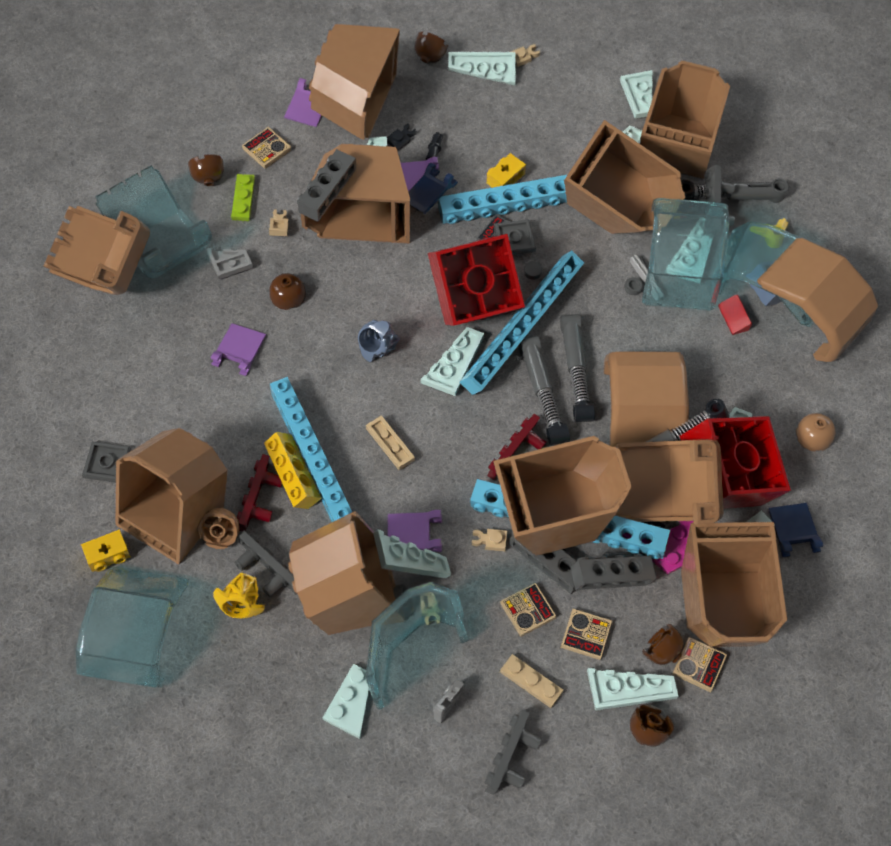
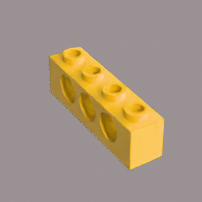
M275 432L264 442V445L293 507L309 509L322 497L292 434Z

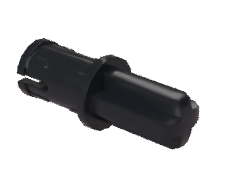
M439 132L433 134L431 143L428 144L429 150L426 160L438 156L442 148L443 134Z

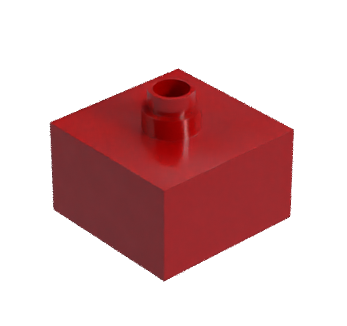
M508 234L496 235L427 253L445 325L455 326L525 307Z
M769 416L710 418L680 435L681 441L715 440L720 444L723 509L762 506L791 491Z

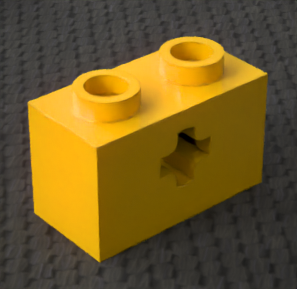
M508 154L506 157L501 158L494 168L492 167L488 170L487 184L492 188L515 184L525 175L526 164L513 154Z
M120 529L81 544L92 572L103 571L109 565L114 563L121 564L127 558H130Z

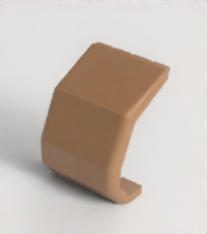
M69 206L64 218L69 220L70 223L62 221L57 235L63 237V239L55 238L50 252L56 254V256L53 257L48 254L44 267L50 269L49 273L94 290L114 295L125 293L150 236V229L136 217L120 211L117 220H114L80 206H77L76 209Z
M804 238L795 239L778 257V260L757 280L763 289L800 306L826 335L829 344L823 343L813 354L814 358L818 361L832 362L836 360L868 325L878 308V302L872 287L846 257Z
M611 352L606 355L604 374L610 375L611 447H616L617 443L646 442L667 429L673 431V429L676 430V427L679 428V425L682 426V423H688L687 371L684 356L680 352Z
M685 440L616 444V448L620 449L631 490L615 516L638 522L693 521V524L697 525L711 524L722 519L724 512L721 447L717 441Z

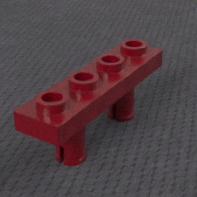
M533 414L530 419L528 417L525 418L520 425L522 427L521 431H515L510 438L511 444L509 446L505 444L499 452L501 456L498 460L511 457L522 442H528L537 450L543 448L546 441L533 432V428L540 419L539 416ZM495 458L488 466L490 471L487 475L493 480L497 476L494 465Z
M262 454L261 459L256 460L254 466L256 474L249 480V494L244 495L242 501L243 511H239L237 515L239 531L246 532L249 521L252 518L270 523L273 511L256 507V501L264 483L279 488L283 485L279 475L270 473L267 470L270 462L269 455Z

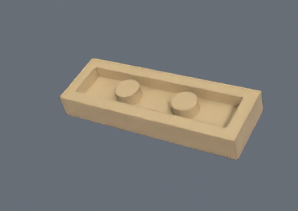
M382 415L366 425V430L398 470L415 461L414 455Z
M513 654L500 670V673L550 708L553 707L563 693V689Z

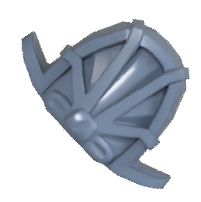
M373 319L365 324L358 333L361 354L368 362H372L375 357H382L394 350V347L400 340V337L391 329V324L388 321L379 322Z

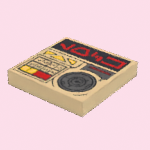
M269 127L242 145L243 150L264 169L291 151V146Z
M536 583L500 602L520 637L556 619L554 611Z
M572 609L561 648L601 660L612 621Z
M689 637L672 675L711 693L727 654Z

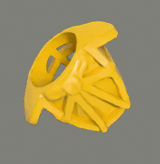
M241 572L229 582L223 591L216 588L213 596L220 609L229 617L239 619L249 618L262 613L265 606L256 604L259 596L257 578ZM236 606H246L245 608H236Z

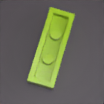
M237 174L231 214L232 220L250 221L255 175Z

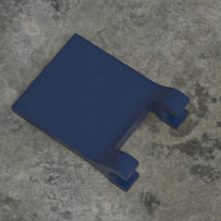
M433 163L427 165L424 175L408 192L410 206L424 215L448 189L455 187L458 181L453 179L454 175L450 173L446 174L443 182L437 179L436 176L439 175L440 171L435 168L436 165Z
M807 503L768 509L771 520L775 524L774 529L779 541L782 558L791 556L790 552L793 551L791 544L810 542L813 553L821 552L820 547H823V542L817 534Z

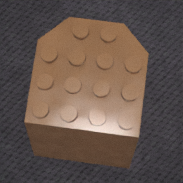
M335 24L333 29L329 30L327 42L323 43L321 54L317 55L315 60L316 68L313 80H311L309 90H311L309 96L311 109L363 140L369 138L397 75L400 29Z
M686 61L678 62V65L661 70L641 133L640 145L680 171V173L704 179L730 85L723 81L717 69Z
M606 120L602 122L564 179L567 204L611 234L643 232L665 228L685 198L680 180V171Z
M340 144L324 154L311 181L315 179L318 170L324 167L329 155H333L336 149L356 158V171L318 222L301 214L302 228L313 230L319 238L410 244V197L397 148L390 146Z
M181 428L162 431L116 461L115 525L172 561L180 564L200 539L198 525L203 516L214 508H224L228 470L213 447L208 443L199 440Z
M595 436L494 461L514 538L536 556L595 541L618 512L631 490L630 480L620 449L605 444Z
M356 511L293 541L289 552L290 562H288V566L295 580L292 581V585L304 607V614L307 619H310L314 625L316 624L320 630H323L328 635L404 619L401 605L398 604L394 595L396 584L393 572L389 569H382L374 539V531Z
M774 522L711 523L699 525L691 523L681 569L687 628L709 647H750L767 643L787 621Z

